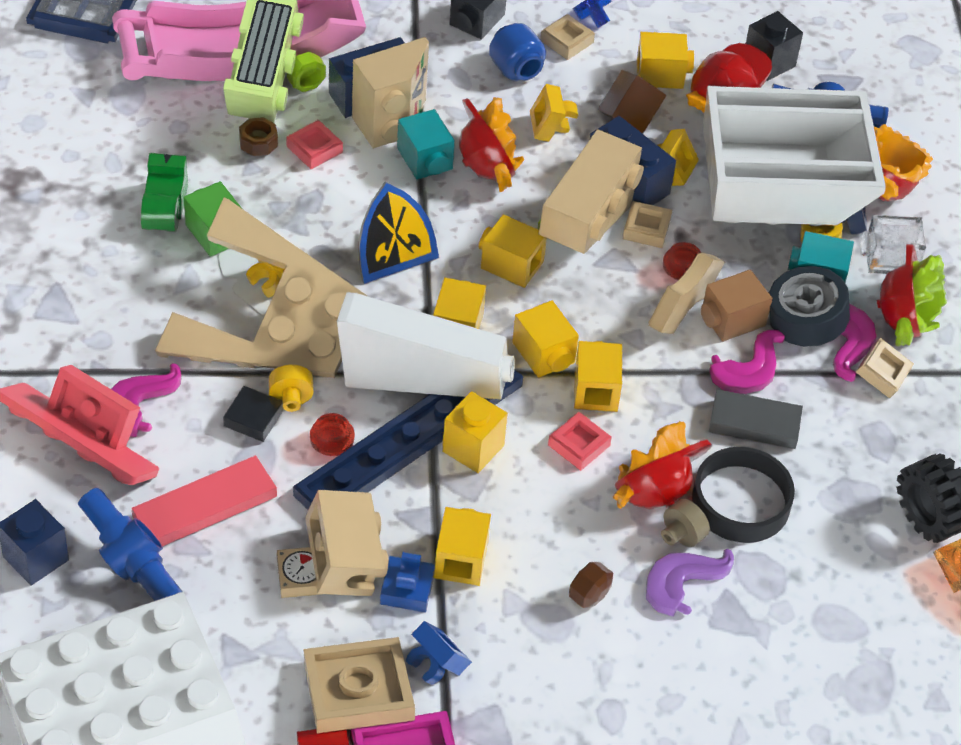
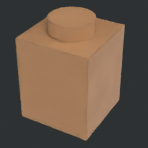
M750 269L707 284L704 301L701 306V315L705 324L709 328H713L722 342L765 327L773 298Z

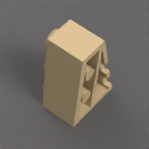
M597 129L543 204L539 235L585 254L597 241L602 239L604 233L631 207L634 189L638 186L644 171V167L639 165L642 147Z

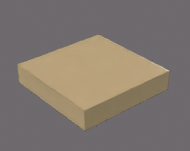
M399 637L303 649L304 666L317 733L415 720V704Z

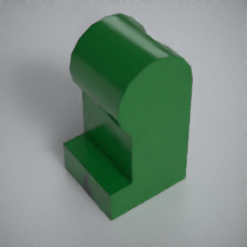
M149 153L147 163L148 175L141 206V227L145 230L176 232L179 220L182 218L184 196H186L188 188L187 157Z

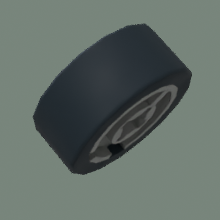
M816 266L792 269L777 278L768 292L773 298L769 311L770 325L773 330H779L785 335L784 340L788 343L803 347L823 345L841 335L850 320L848 287L839 275L829 269Z

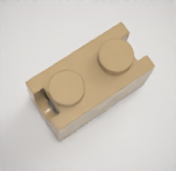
M318 490L305 517L315 570L317 593L372 596L375 590V578H384L387 574L388 554L386 550L381 549L379 538L381 517L379 512L374 511L371 493Z

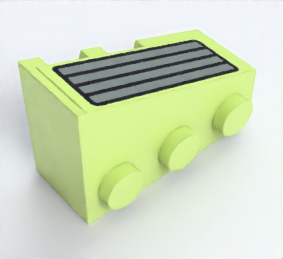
M297 0L246 1L239 27V32L241 33L237 49L234 48L231 62H234L231 79L226 78L223 87L229 115L245 118L264 117L275 123L277 110H285L288 88L283 87L285 73L292 74L296 50H290L293 36L300 37L304 14L298 13Z

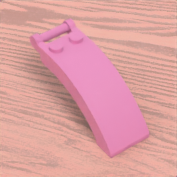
M297 0L298 13H303L304 19L300 37L293 36L290 50H296V56L310 51L319 57H323L355 40L366 29L359 1ZM151 1L148 3L146 11L127 9L117 11L112 16V23L115 32L119 34L124 58L121 61L123 76L128 80H138L143 76L193 81H225L226 78L231 79L234 62H231L234 48L237 49L241 33L239 32V27L246 1L221 5H191ZM135 30L144 32L148 56L139 55Z

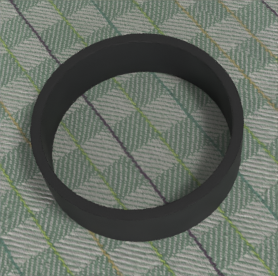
M729 447L714 452L702 462L696 474L692 502L705 514L711 532L730 541L752 543L766 540L777 534L784 527L792 508L795 488L793 479L786 467L772 455L750 447ZM722 468H751L765 474L777 484L784 496L785 507L775 517L766 521L756 523L734 521L719 514L707 503L701 490V483L708 475Z

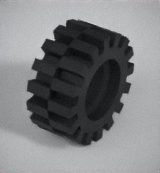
M941 453L933 454L900 470L901 474L897 476V482L901 485L896 487L897 494L903 496L899 503L901 508H906L908 514L905 515L908 522L914 521L915 531L918 534L923 532V538L927 541L933 540V543L942 542L961 533V467L954 469L955 461L951 458L945 459V455Z

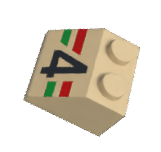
M426 37L353 60L352 119L373 149L397 142L398 119L421 112L426 101L429 41Z

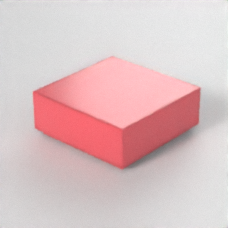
M319 120L286 137L287 148L310 169L343 152V142Z
M578 412L549 436L548 446L581 471L610 447L612 436Z

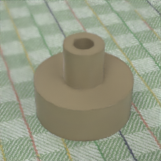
M679 499L664 512L663 518L666 528L661 531V536L668 545L673 546L679 541L684 546L694 547L708 536L710 532L709 522L705 514L690 500Z

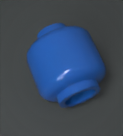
M514 23L500 28L495 33L489 45V55L506 78L511 81H527L541 72L546 59V49L530 27L524 23Z

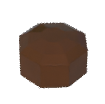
M264 117L247 119L239 126L241 150L251 156L269 155L278 147L276 124Z
M589 562L578 572L570 584L569 597L582 608L596 606L611 589L614 573L601 562Z

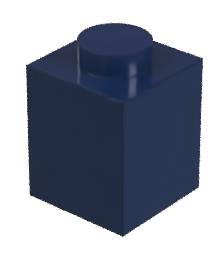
M34 499L0 522L2 555L30 586L69 561L65 528L37 499Z

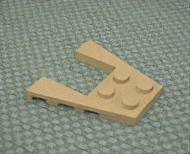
M224 197L208 231V240L285 269L253 342L172 312L155 349L157 356L168 358V356L190 358L191 361L211 363L212 361L233 363L239 367L247 368L258 366L276 369L283 365H300L307 368L314 376L335 378L342 362L337 319L346 292L367 295Z

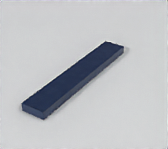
M514 369L513 381L505 382L501 400L484 399L494 405L498 404L522 387L523 376ZM429 394L294 485L293 496L309 510L318 490L370 492L441 443L444 435L445 418L465 397Z

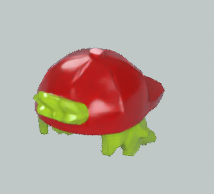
M913 244L906 245L905 264L887 272L881 283L880 299L876 300L878 308H881L886 324L896 331L895 345L898 347L901 345L909 346L913 337H921L922 333L939 328V322H934L933 320L942 313V307L947 304L944 289V263L941 256L930 255L919 262L917 261Z

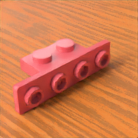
M73 365L60 367L50 398L26 383H18L0 388V402L8 406L12 414L35 423L43 429L44 434L48 437L63 441L77 450V454L81 458L90 462H96L110 471L113 478L128 485H135L157 476L158 466L126 447L140 407Z

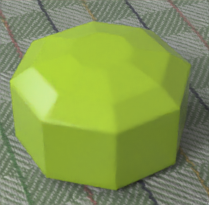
M309 51L296 56L292 74L286 73V78L293 88L306 92L317 88L326 78V65L318 55Z

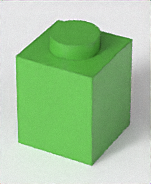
M221 181L184 196L185 225L210 257L229 249L209 241L207 237L223 198L229 199L242 208Z

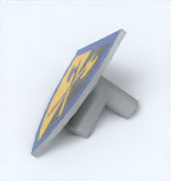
M384 182L370 202L360 230L358 254L360 272L364 284L439 258L437 241L431 221L421 205L404 190Z

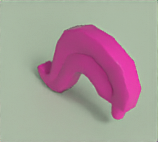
M849 303L850 320L845 331L841 334L847 341L837 352L833 360V367L839 377L853 382L856 378V371H853L851 367L866 356L872 345L876 342L875 323L865 311Z
M766 330L759 333L754 343L753 359L750 362L742 363L733 360L721 362L718 355H713L711 357L713 364L710 365L709 369L712 382L724 391L739 394L763 390L773 381L777 363L773 343H783L785 335L779 330Z
M172 363L170 365V373L166 375L131 377L119 381L111 390L139 406V403L145 399L175 392L180 387L182 381L181 370L177 364ZM140 410L130 435L132 437H136L139 430L145 432L152 430L150 423L142 422L143 417Z

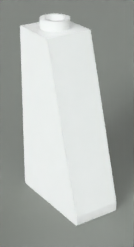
M346 292L337 319L346 387L466 397L472 391L482 398L501 400L505 382L513 381L515 359L514 356L507 354L506 337L358 293Z

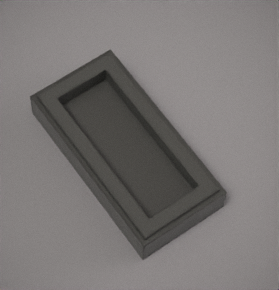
M717 389L709 432L796 449L803 406Z

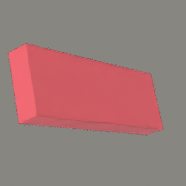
M255 455L132 507V517L144 523L156 536L161 545L165 546L276 498L277 487Z

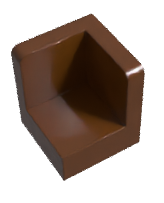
M621 70L598 110L613 118L621 116L643 134L667 95L640 76Z

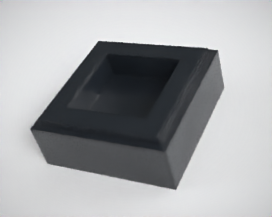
M243 386L223 416V425L226 428L264 442L284 411L283 400Z

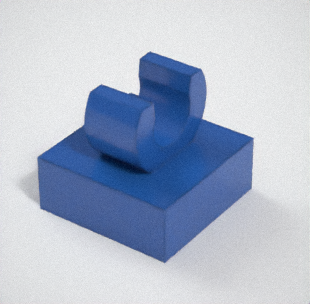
M402 552L401 558L389 556L388 570L384 577L380 594V605L426 613L434 580L435 564L421 562V555Z
M425 620L411 634L422 646L412 649L406 657V662L417 668L423 660L429 658L431 666L421 678L431 685L438 683L443 678L445 669L460 676L472 663L441 629Z

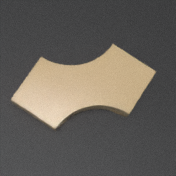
M698 253L685 274L675 284L667 286L648 322V326L661 333L674 334L689 310L697 302L704 299L707 284L715 282L725 261L714 255Z

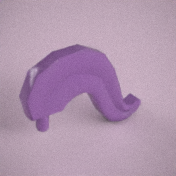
M725 549L723 551V558L720 559L690 553H669L654 563L647 576L646 600L659 613L674 616L679 611L689 615L692 612L691 607L682 603L685 596L683 583L689 579H724L730 574L734 564L732 551Z

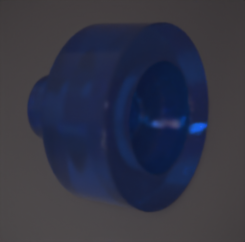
M584 0L572 9L579 21L590 16L596 27L599 28L611 21L603 7L611 3L612 0Z

